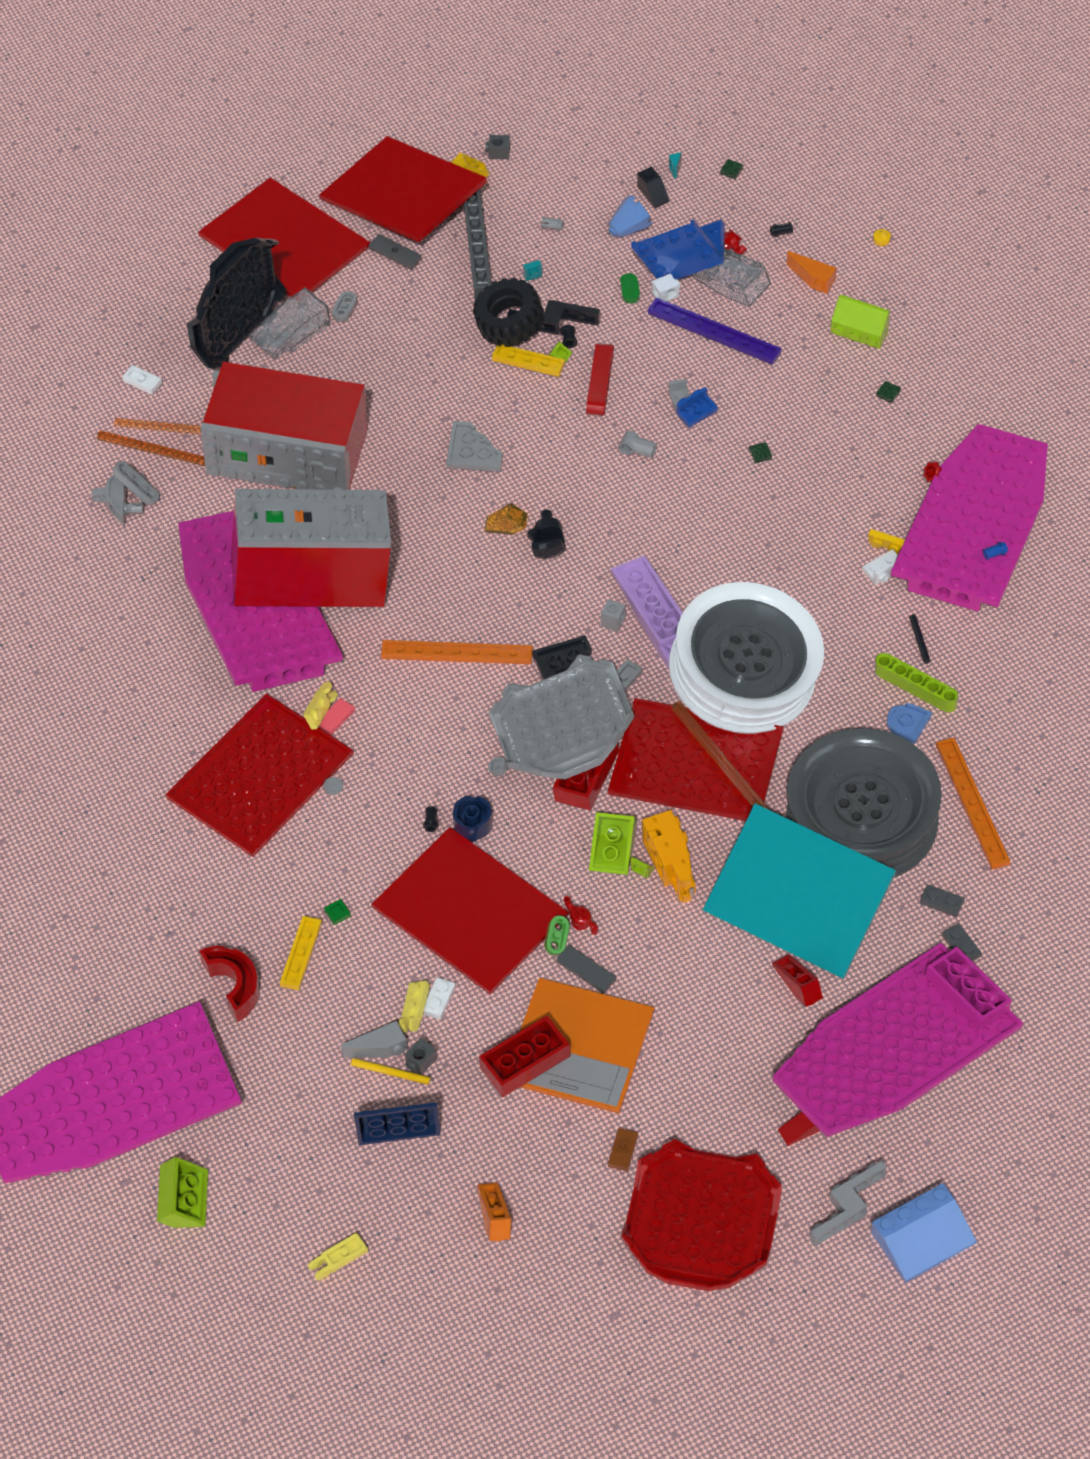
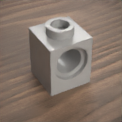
M608 599L601 612V627L619 632L626 619V606Z

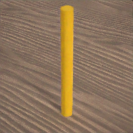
M353 1058L351 1061V1066L426 1085H429L431 1077L356 1058Z

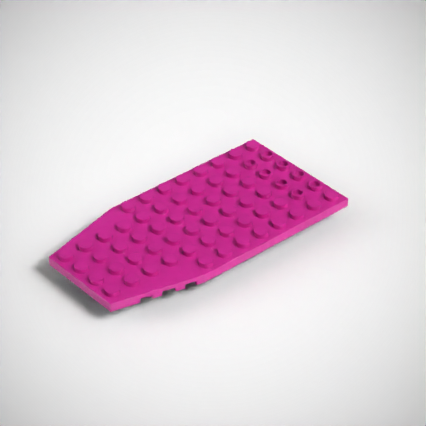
M977 424L941 464L942 471L939 472V476H934L891 570V576L908 580L907 591L977 612L980 611L983 603L999 607L1043 505L1048 443ZM999 541L1006 543L1008 552L1004 556L999 555L989 560L985 559L983 555L984 548L996 545Z
M234 510L178 522L185 583L235 686L248 683L252 692L323 676L325 665L342 661L343 655L318 607L234 606L231 560Z
M939 943L821 1021L816 1030L806 1038L801 1047L799 1046L796 1049L794 1055L773 1075L772 1081L826 1137L904 1109L1020 1030L1023 1022L1010 1011L1012 1000L958 947L949 951L942 943Z
M200 1001L52 1062L1 1096L0 1174L4 1183L31 1179L32 1176L42 1175V1177L48 1176L50 1173L62 1171V1173L70 1172L71 1169L90 1168L242 1104Z

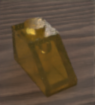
M510 503L487 516L484 531L487 533L513 535L525 528L527 513L513 503Z

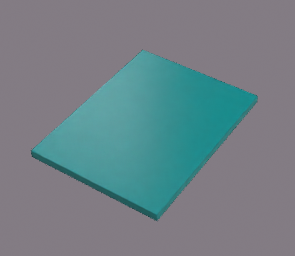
M754 804L703 911L844 979L897 871L760 805Z

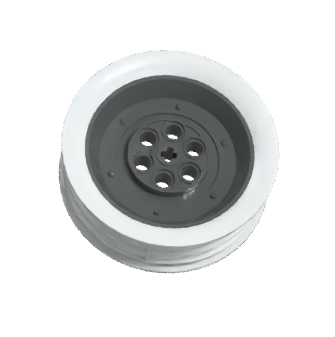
M727 583L701 593L684 610L670 651L669 672L672 684L679 698L695 715L705 722L723 730L736 733L755 734L775 730V725L785 726L793 721L808 705L814 691L815 682L823 666L824 644L821 632L813 617L798 601L788 594L758 583Z

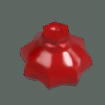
M929 461L924 467L923 476L930 483L935 475L939 476L942 468L937 461Z

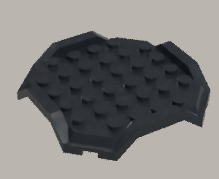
M251 238L234 242L210 265V280L205 285L196 307L197 316L187 323L190 347L204 366L212 369L221 368L223 361L229 362V355L255 328L273 324L277 312L274 310L278 301L282 302L286 292L285 287L274 272L271 248L280 243L277 240Z

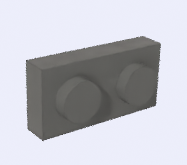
M927 885L920 904L958 917L965 898Z
M960 924L942 932V937L951 949L958 947L972 962L981 957L982 952Z

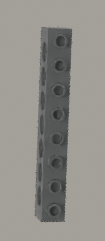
M480 189L463 203L474 299H478L477 296L481 291H484V287L491 285Z

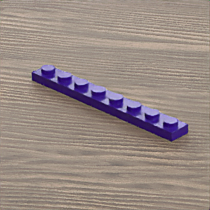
M657 297L648 308V314L772 365L781 354L780 347Z

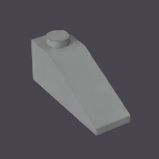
M397 1021L341 1044L344 1058H390L394 1055H401L404 1051L408 1050L406 1038Z

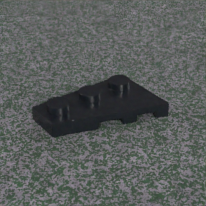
M586 635L532 651V656L542 680L566 671L579 654L584 656L592 654V649Z

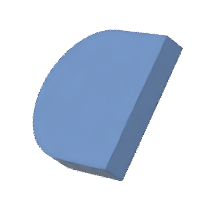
M910 703L894 706L888 713L887 726L893 734L915 744L931 719L932 712Z

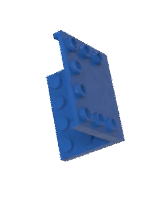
M693 219L690 221V224L637 243L632 241L631 248L657 279L670 273L674 279H680L724 263L725 223L722 220H718L699 227Z

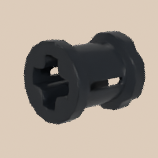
M565 325L560 329V334L563 336L562 344L567 348H574L578 343L575 337L576 328L573 325Z

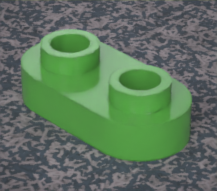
M555 916L548 924L544 947L547 953L553 956L562 953L566 947L570 925L563 916ZM555 924L560 926V930L555 928ZM551 943L556 944L557 948H552Z

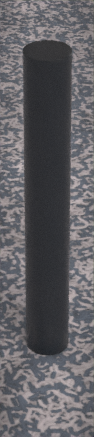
M913 614L909 616L923 662L928 664L931 662L917 616Z

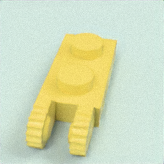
M327 681L321 685L303 714L312 730L318 729L331 703L336 700L337 692L335 690L330 691L332 688L331 682Z
M427 981L409 983L402 1016L398 1024L403 1033H407L408 1028L412 1032L419 1029L430 987Z
M355 1233L321 1253L319 1257L308 1264V1267L313 1271L321 1267L325 1262L327 1266L315 1274L317 1280H322L328 1277L331 1272L334 1273L367 1253L368 1248L359 1235Z

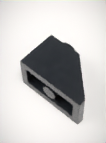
M652 166L637 173V187L655 209L670 202L662 179Z

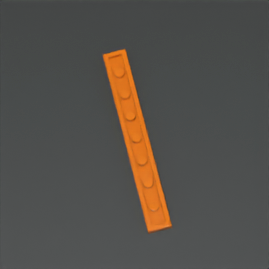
M383 640L381 659L532 664L533 645Z
M955 738L936 742V748L991 870L1010 865L1011 861Z

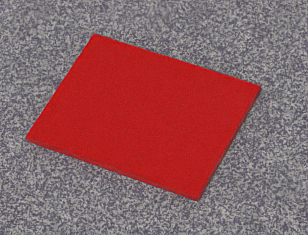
M386 136L321 192L319 197L320 200L420 242L487 183V179L485 176Z
M271 177L198 231L201 238L222 252L234 242L251 238L275 239L280 242L271 248L274 272L285 287V293L298 302L302 301L367 250L371 243Z
M266 693L165 796L169 801L254 857L324 785V782L346 763L354 752L322 729L312 730L305 718Z
M634 698L631 708L634 718L624 732L608 787V795L742 821L747 820L754 804L764 807L784 726L774 725L776 727L775 730L755 734L736 733L723 730L705 722L689 708Z
M451 827L371 903L374 910L490 995L545 940L550 920L555 916H563L565 918L569 916L567 910L468 839L461 836Z

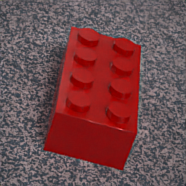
M618 743L601 765L567 779H556L552 788L555 801L591 811L619 752Z
M545 1016L480 1055V1069L503 1098L571 1057L570 1044L550 1018Z

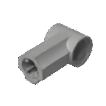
M626 431L618 445V449L623 454L631 455L636 453L649 458L654 457L657 448L656 442L640 438L633 431Z

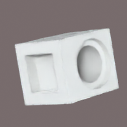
M671 273L652 281V294L655 298L669 301L679 297L680 284L677 279L673 278Z

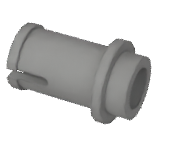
M542 218L541 222H547L548 224L541 223V228L555 229L557 232L563 230L564 220H561V218Z

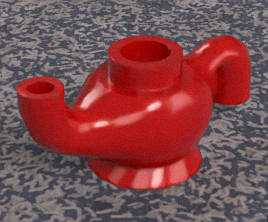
M729 229V232H724V248L728 251L732 249L737 255H742L747 250L745 246H740V240L742 239L731 229Z
M565 896L564 904L569 911L572 926L577 930H585L590 927L592 935L598 934V926L592 921L589 910L583 906L572 904L570 897Z

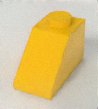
M461 152L451 162L482 176L488 177L490 175L484 162Z

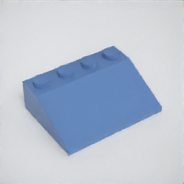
M944 1183L872 1222L871 1234L905 1283L977 1243L956 1200Z

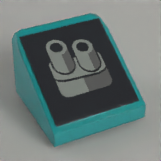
M681 152L669 155V168L674 178H677L681 167Z

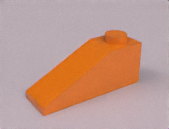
M791 251L787 252V266L811 288L824 293L829 292L836 280V267Z
M498 1182L477 1184L484 1226L489 1241L510 1240L511 1217Z

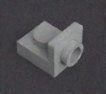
M686 379L669 382V396L674 410H676L679 400L690 396L687 390Z

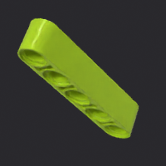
M881 653L877 655L875 662V673L877 676L944 712L956 710L958 692L954 688L890 654Z

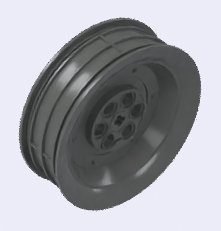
M870 728L841 730L815 741L796 760L788 779L786 818L896 870L897 872L894 876L896 878L918 865L929 853L935 842L939 825L938 813L941 805V784L930 759L917 746L901 736Z

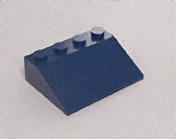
M437 1102L354 1112L359 1145L441 1135Z

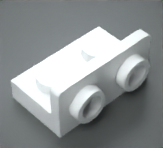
M891 550L864 565L862 571L875 585L881 582L884 583L891 577V570L898 555L894 550Z

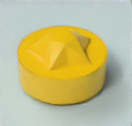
M879 229L874 232L873 242L876 245L886 246L890 243L891 234L889 231Z

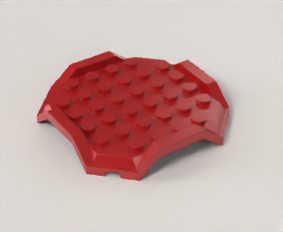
M673 1139L663 1145L659 1151L654 1154L649 1153L638 1160L633 1193L626 1223L621 1233V1239L646 1273L667 1284L704 1291L730 1288L767 1265L778 1218L782 1186L775 1176L770 1174L765 1163L757 1153L732 1157L694 1150L677 1139Z

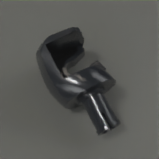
M548 509L541 511V519L535 523L533 529L527 532V537L533 541L531 547L534 557L544 560L557 557L565 552L561 523L552 517L551 510Z

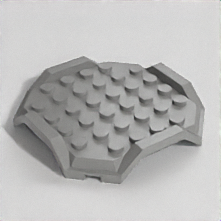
M580 654L566 671L529 686L508 683L501 693L503 697L500 702H495L489 711L508 768L541 777L567 779L601 765L615 748L634 718L633 711L613 662L602 659L598 662L592 660L589 656Z

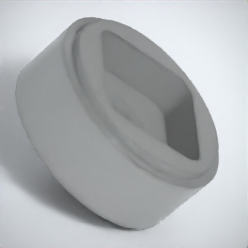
M495 757L490 761L488 769L492 775L501 776L506 773L508 766L503 757Z

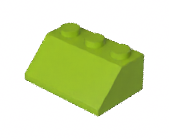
M840 294L831 320V333L880 349L888 335L890 310Z
M174 1157L160 1165L157 1222L173 1228L205 1226L208 1169L178 1157Z

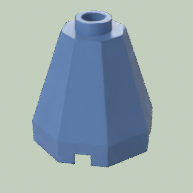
M628 195L623 199L608 222V231L614 237H623L645 229L652 224V221L649 220L650 215L639 201L636 203L633 201L635 199L633 195Z

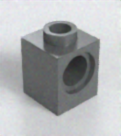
M489 135V142L485 144V152L489 153V159L509 160L510 135Z
M422 1038L405 1053L407 1068L412 1072L416 1071L420 1075L437 1060L436 1049Z

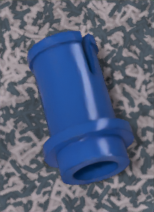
M1001 541L996 545L983 549V555L986 560L999 555L1004 556L1008 552L1006 543Z

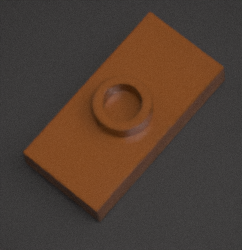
M618 1128L608 1167L628 1172L638 1140V1132Z

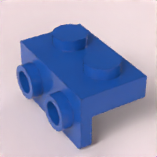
M706 387L694 391L692 395L682 398L677 403L676 414L688 428L718 411V406L707 395L708 389Z

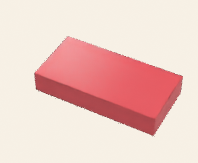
M339 698L326 712L318 728L332 736L353 714L355 707Z

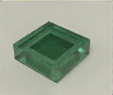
M727 159L720 170V174L736 180L743 170V164Z
M885 381L877 391L876 396L889 403H893L900 394L901 387Z
M766 442L749 446V452L754 464L772 460V454Z

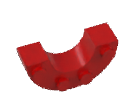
M211 946L199 950L201 963L210 978L222 975L228 976L236 982L233 990L226 995L228 1008L238 1023L251 1013L259 997V983L253 962L246 954L235 948L232 950L224 946Z

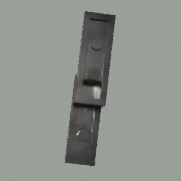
M549 300L544 312L543 321L541 322L542 325L536 331L559 335L564 320L599 326L600 309ZM509 309L507 317L516 314L519 310Z

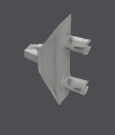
M114 474L106 482V487L92 489L93 501L107 503L109 510L124 528L125 516L127 514H143V502L127 503V487Z

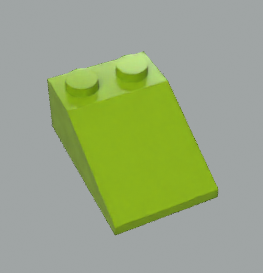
M596 812L589 871L628 875L638 821L635 816Z

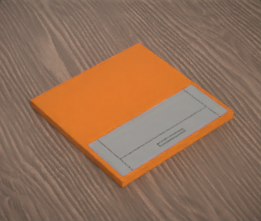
M539 978L520 1031L548 1016L570 1044L571 1057L520 1088L620 1114L655 1007Z

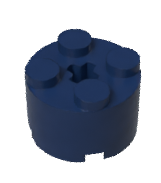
M464 796L460 798L453 808L455 831L472 843L487 836L493 827L492 811L489 802L481 796Z

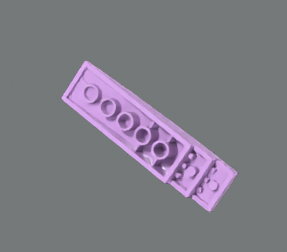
M641 556L611 568V572L647 636L669 670L670 651L683 613L646 557Z

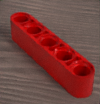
M595 344L586 414L605 415L614 354V345Z

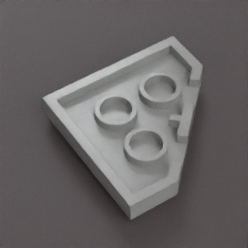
M453 421L446 468L501 472L502 452L496 449L483 433L480 434L471 422Z

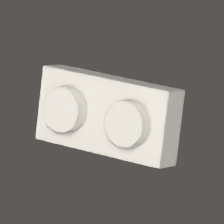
M133 365L122 376L123 382L151 395L162 384L161 378Z
M436 978L426 1000L423 1015L441 1020L456 988V984Z

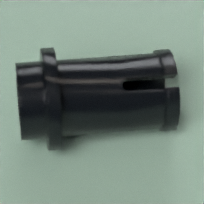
M791 222L770 226L771 236L778 237L782 234L793 233Z
M432 806L425 809L423 827L427 832H434L438 828L437 809Z

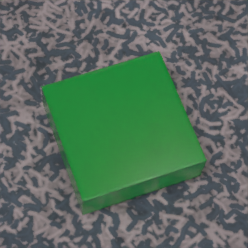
M341 899L324 907V912L333 925L351 917V913Z

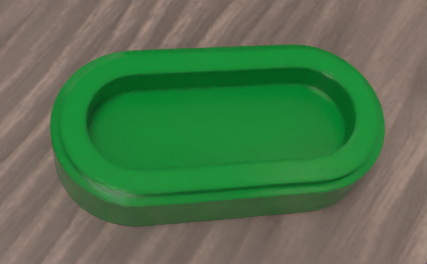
M632 273L622 275L620 278L622 298L626 303H636L640 299L638 278Z

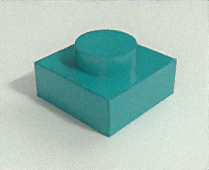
M540 260L523 265V277L526 281L542 277V264Z

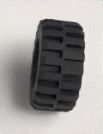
M503 278L501 279L502 281L497 282L496 280L492 282V285H487L484 287V291L478 294V299H475L473 314L483 338L498 346L511 347L512 344L516 346L522 341H528L530 336L533 337L537 333L536 329L539 330L542 325L544 311L538 293L530 283L521 279L518 281L517 278H511V280ZM508 307H521L516 314L510 317H496L499 312Z

